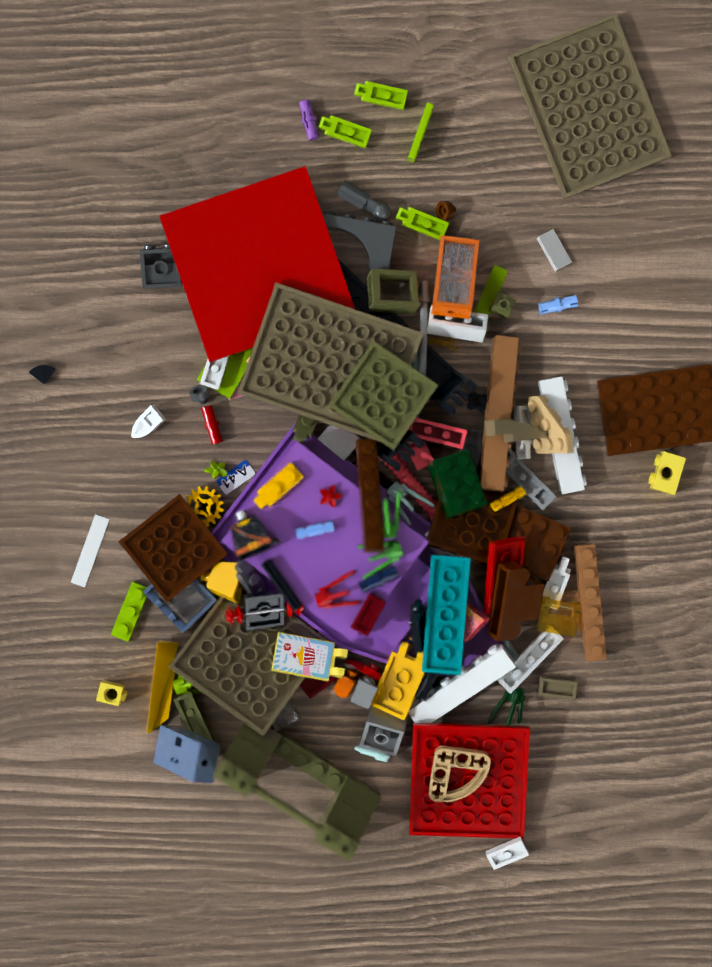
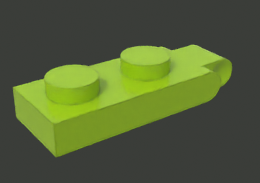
M365 81L364 84H356L354 95L361 97L363 102L404 111L408 90Z
M332 115L330 118L322 117L318 126L319 129L325 131V135L366 149L372 129Z
M408 207L407 210L399 208L396 216L397 220L402 221V226L440 241L441 235H445L449 225L446 221Z

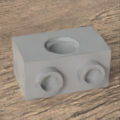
M368 675L364 677L359 676L351 694L350 702L369 709L378 688L375 679Z

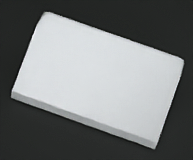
M554 229L537 237V241L555 272L572 263Z

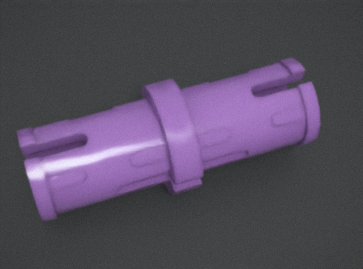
M311 100L299 102L303 117L302 124L305 125L308 141L320 138L316 126L317 118L314 116Z

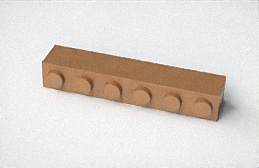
M593 543L573 545L584 659L586 661L607 660L596 546Z

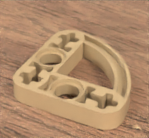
M446 745L437 747L434 752L429 783L430 798L436 802H451L473 793L483 783L489 772L491 764L489 754L481 750ZM442 751H445L447 755L444 759H441L440 755H438L442 754ZM452 752H455L454 761H451ZM466 754L468 756L467 761L459 762L457 760L458 755ZM471 755H474L475 759L473 764H471ZM481 757H484L485 759L483 764H479L478 761L481 759ZM451 766L478 770L474 778L458 789L447 791ZM438 769H443L446 774L444 777L438 778L435 776V772ZM437 783H440V792L438 795H435L434 791H436Z

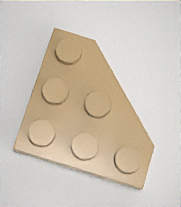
M529 396L530 425L547 433V438L533 439L535 454L574 453L572 433L568 427L564 428L560 423L562 419L556 410L548 406L546 396Z

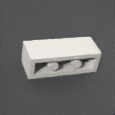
M431 305L427 322V334L483 342L487 329L488 314L471 312L470 319L432 315Z

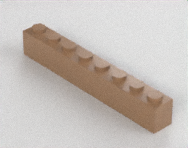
M495 335L492 339L484 421L498 419L513 420L511 419V412L515 410L513 393H516L517 390L515 374H518L519 362L516 361L517 355L521 351V344L518 343L519 338ZM485 424L479 481L483 490L502 492L508 484V476H505V473L510 464V458L507 457V453L511 449L512 442H504L503 435L486 437Z

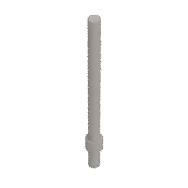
M421 281V295H419L421 297L420 332L423 333L419 345L418 372L426 376L428 305L430 304L428 281Z

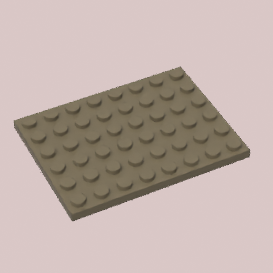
M616 13L508 55L563 199L671 158V152Z
M276 283L238 394L381 442L329 407V404L373 341L412 367L423 333Z

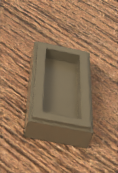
M540 676L537 695L576 701L578 681Z

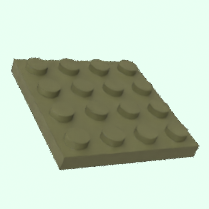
M373 341L329 404V407L394 450L438 385Z

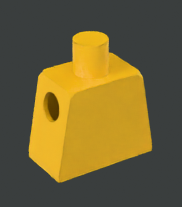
M218 562L213 566L212 571L208 570L201 575V580L208 582L207 588L212 593L239 604L244 588L236 577L237 571L234 567L237 563Z

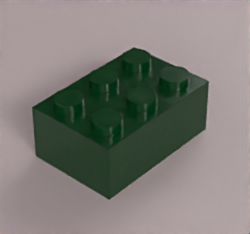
M468 449L432 460L427 465L446 520L482 509L488 504Z

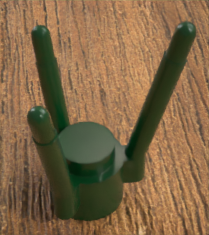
M516 688L512 693L505 690L503 697L491 713L487 723L492 721L506 698L509 697L508 701L512 702L506 725L510 726L516 704L519 705L517 724H520L526 697L524 695L525 690Z

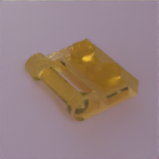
M543 596L537 630L575 637L581 603L552 600L550 597ZM549 608L571 610L572 614L567 616L550 613Z

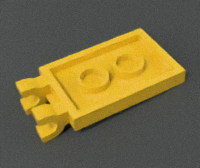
M402 641L398 653L392 651L370 705L406 721L426 672H422L423 652L418 653L416 658L408 655L412 644Z

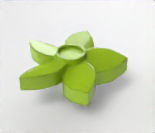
M211 460V467L204 469L205 472L212 473L213 480L218 475L220 477L227 476L225 470L226 463L224 462L217 465L216 462Z

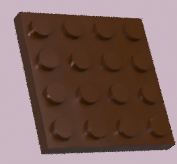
M483 490L488 503L482 509L446 520L438 497L426 539L429 541L427 546L488 565L489 542L508 538L518 500L494 512L490 503L509 492Z
M181 494L177 495L118 541L166 602L174 598L228 555Z

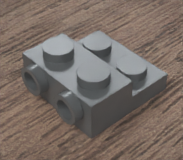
M155 244L144 245V249H140L143 289L181 287V278L169 244H163V248H156Z

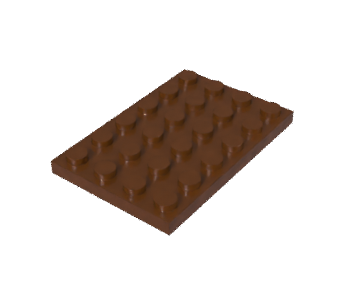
M712 364L597 381L607 456L712 442Z

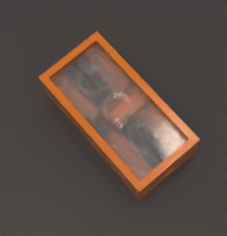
M441 235L432 315L470 319L479 240Z

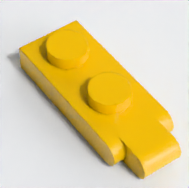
M290 462L257 491L259 495L253 501L260 509L265 505L270 507L304 477Z

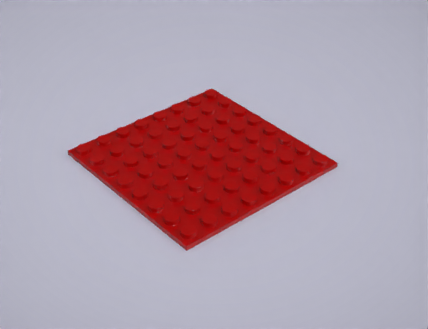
M306 166L159 215L209 363L254 347L276 283L355 309Z

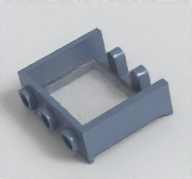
M200 577L168 602L163 599L152 584L143 591L182 633L189 629L217 601L215 599L217 595L202 585L203 581Z

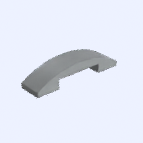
M512 449L508 450L507 457L510 458L509 468L506 469V474L519 487L522 486L526 495L540 509L544 510L557 497L520 459H517V455Z

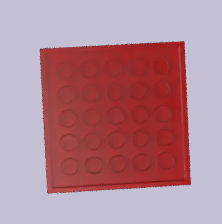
M413 723L409 835L510 839L521 836L524 839L530 727ZM446 745L487 752L491 760L489 772L483 783L473 793L451 802H436L430 798L429 783L434 752L437 747ZM442 751V754H438L441 759L447 756L445 751ZM452 752L451 761H454L455 752ZM464 753L459 754L457 757L459 762H466L468 756ZM471 755V764H473L475 759L474 755ZM484 757L478 760L479 764H483L485 761ZM451 766L447 791L458 789L474 778L478 770ZM438 769L435 772V776L438 778H442L446 774L443 769ZM437 783L436 791H434L435 795H438L440 792V783Z

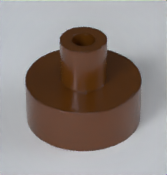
M440 201L436 206L437 217L443 221L452 219L456 212V207L450 201Z

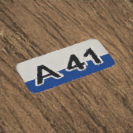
M244 460L228 471L227 476L218 478L217 484L224 494H229L253 477L255 472L249 463Z

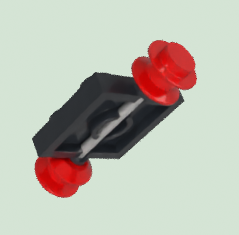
M279 590L244 594V609L242 610L239 605H237L236 609H231L228 606V610H225L226 622H230V625H232L233 621H238L241 624L244 617L246 631L284 626V612L289 617H292L293 613H297L300 616L301 612L304 611V607L302 604L298 610L293 611L287 601L284 604V597Z

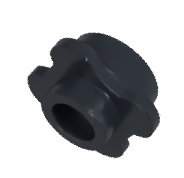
M471 392L467 408L469 410L476 409L479 412L485 411L487 395L485 393L477 394L476 392Z

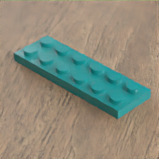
M431 555L422 672L461 675L470 558Z

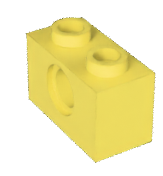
M664 451L660 452V455L657 454L654 461L656 466L655 472L651 473L648 481L651 484L650 489L675 495L686 458ZM665 467L670 470L668 478L662 476V469Z

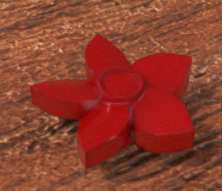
M334 484L328 490L320 489V493L324 496L320 504H326L329 501L330 506L335 507L334 499H339L342 495L334 493Z

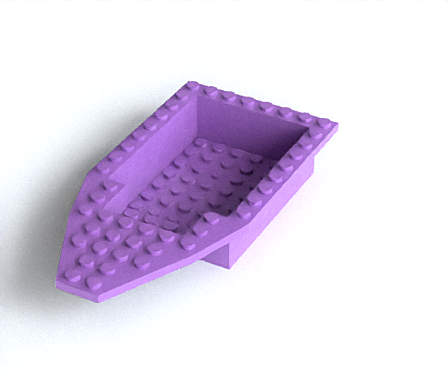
M293 425L211 533L228 554L223 559L227 562L238 563L239 559L235 553L230 528L238 523L235 514L246 510L249 518L257 516L271 539H279V542L274 544L275 547L245 559L255 567L268 590H278L261 566L264 561L270 559L303 604L304 611L301 612L299 617L329 640L335 642L338 647L387 664L392 651L398 653L402 641L412 644L411 640L408 639L412 634L411 627L409 626L411 604L416 599H420L425 606V610L427 608L431 555H436L427 546L429 541L424 537L429 531L431 524L415 511H411L401 501L400 506L411 522V525H407L399 513L397 537L386 538L384 542L392 540L394 543L398 541L403 556L399 557V561L393 562L378 572L380 573L394 565L399 577L384 583L382 587L377 586L363 594L358 582L365 580L363 579L364 575L390 559L383 557L369 561L370 557L381 553H363V549L358 548V545H363L358 469L347 459L343 461L319 441L318 437L313 433L310 439L306 438L304 444L293 440L295 432H292ZM291 462L304 478L270 507L265 505L260 509L253 501L259 495L257 491ZM333 484L335 486L334 493L342 495L341 498L334 499L336 503L334 508L330 506L329 501L326 504H320L321 499L324 497L320 493V489L328 490ZM380 485L382 520L385 522L384 499H387L390 521H393L394 525L396 506L389 499L390 496L386 493L387 490ZM333 521L335 530L327 533L326 531L324 534L311 537L306 536V538L298 539L296 536L297 528H306V526ZM354 570L355 573L327 591H331L332 595L349 591V594L333 599L334 602L332 603L360 601V604L331 607L328 609L324 607L318 608L314 593L319 592V588L327 586ZM469 580L467 602L485 614ZM371 593L387 603L370 634L366 637L350 627L368 594ZM489 621L470 641L463 643L462 666L466 667L472 663L471 661L476 656L486 654L487 650L493 645L498 646L501 644L487 634ZM412 644L408 655L416 658L418 652H414V645ZM438 673V676L451 677L453 674Z

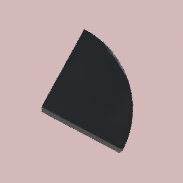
M39 365L31 369L29 373L43 384H46L56 369L48 365Z

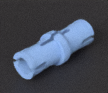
M573 295L560 299L556 297L555 300L538 303L540 315L555 311L559 313L564 309L578 307L577 296Z

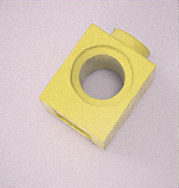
M106 680L101 681L96 701L119 706L126 700V685ZM109 689L117 691V698L109 696Z

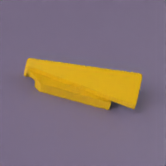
M163 640L157 642L146 733L152 732L169 719L174 687L173 680H175V672L169 668V665L175 658L179 646L177 642Z

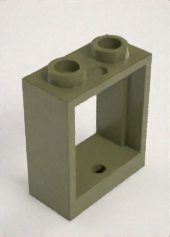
M371 269L367 276L369 312L414 314L421 305V297L418 296L420 281L417 278L416 271ZM380 280L409 282L410 301L381 300Z

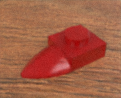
M355 660L345 661L377 681L382 676L381 668L373 663L368 665Z

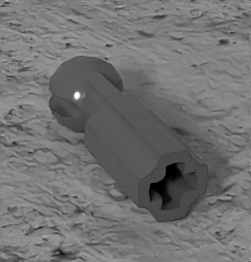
M346 180L336 194L356 207L369 211L377 221H387L391 215V209L387 204L376 202L370 198L369 194Z

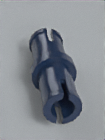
M393 565L380 573H373V576L359 581L358 584L364 594L377 586H384V583L398 578L399 575Z

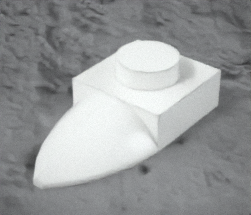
M151 405L136 420L132 429V438H140L155 431L166 420L155 405Z

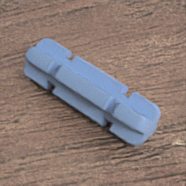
M333 521L306 526V528H297L296 536L298 539L306 538V536L311 537L324 534L326 531L327 533L335 530Z

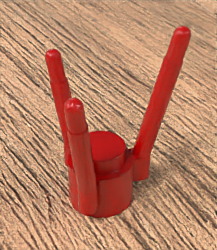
M354 570L327 586L319 588V592L314 593L318 608L324 607L328 609L331 607L360 604V601L332 603L334 602L333 599L347 595L349 591L333 595L331 591H327L355 573Z

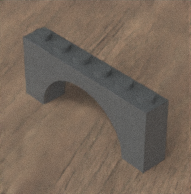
M325 211V214L322 213L328 230L345 232L356 238L363 245L369 258V271L371 269L389 270L396 226H393V223L382 221L381 224L374 223V220L370 218L358 220L355 219V216L344 214V217L336 216V213L331 211Z

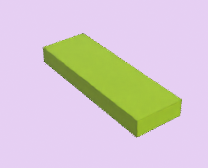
M428 102L408 156V161L413 163L416 161L434 108L433 104Z

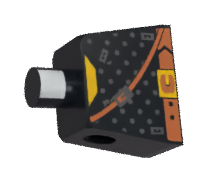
M246 510L235 514L238 523L230 528L235 553L240 561L275 547L257 516L249 518Z

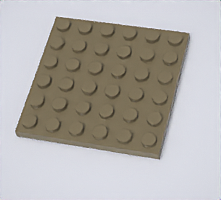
M243 589L239 604L223 597L219 598L174 658L169 668L258 734L264 736L305 678L271 671L278 632L324 641L328 640L293 614L292 617H289L286 612H284V626L246 631L244 617L241 624L238 621H233V624L230 625V622H226L225 610H228V606L231 609H236L237 605L242 610L244 609V594L247 593Z

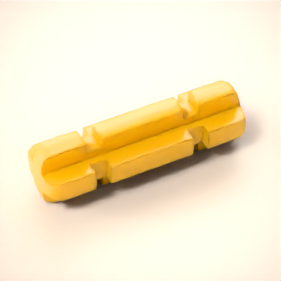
M520 486L514 491L512 490L490 503V506L496 512L526 495V492Z

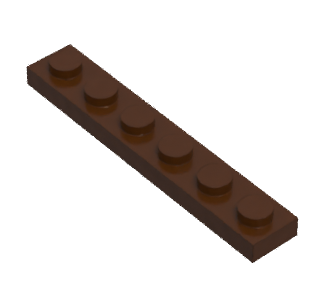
M357 439L356 455L363 553H383L385 547L377 442L373 439Z

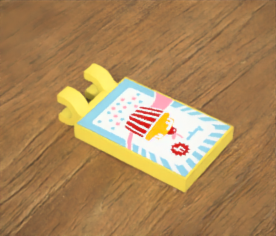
M278 632L271 671L329 681V676L342 679L345 669L334 667L335 658L345 660L348 650L334 648L335 642Z

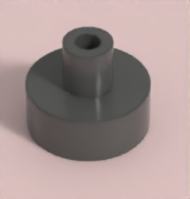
M200 384L193 387L189 394L192 401L203 405L207 403L210 392L207 386Z

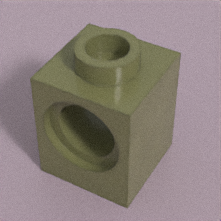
M498 292L488 312L507 319L516 299Z

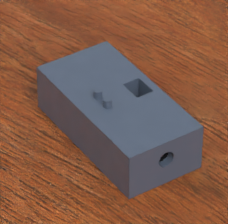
M160 725L153 763L191 782L213 783V774L216 770L220 744L180 726Z

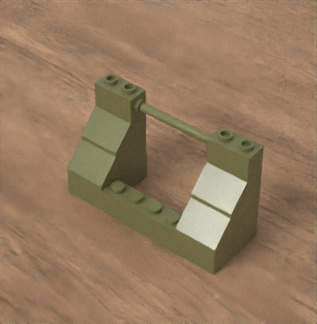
M244 723L213 774V777L245 797L250 792L253 794L255 792V794L313 829L316 833L315 841L349 862L360 846V839L381 798L380 792L273 725L269 727L264 736H261ZM272 753L280 756L335 791L334 796L318 822L313 821L266 790L258 787L259 775Z

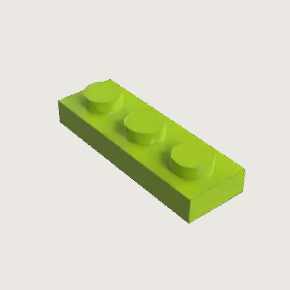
M132 581L111 632L112 636L127 642L130 641L147 596L143 593L147 588L146 586Z

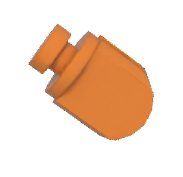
M348 668L344 672V677L342 679L338 678L334 686L336 695L342 698L350 696L357 684V679L355 678L358 675L357 671Z

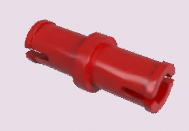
M209 405L200 409L206 424L204 427L208 430L211 445L223 442L218 427L220 425L219 421H216L213 406Z

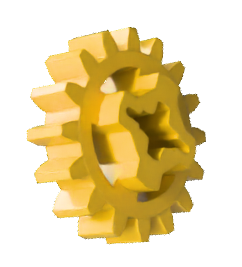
M199 486L197 492L192 489V495H186L185 497L188 499L187 503L190 507L194 499L196 503L193 511L196 515H205L207 519L200 520L205 523L206 527H209V522L216 524L215 518H222L219 512L225 510L220 508L224 501H219L221 494L215 495L216 489L210 492L209 486H206L204 490ZM200 494H208L211 498L203 499ZM201 502L208 504L206 507L207 512L205 510L200 511ZM216 503V511L213 514L212 505Z

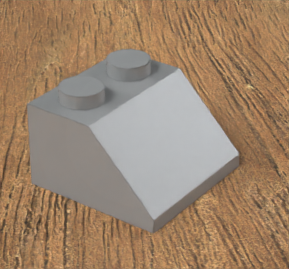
M371 706L359 746L396 757L407 719L404 721Z

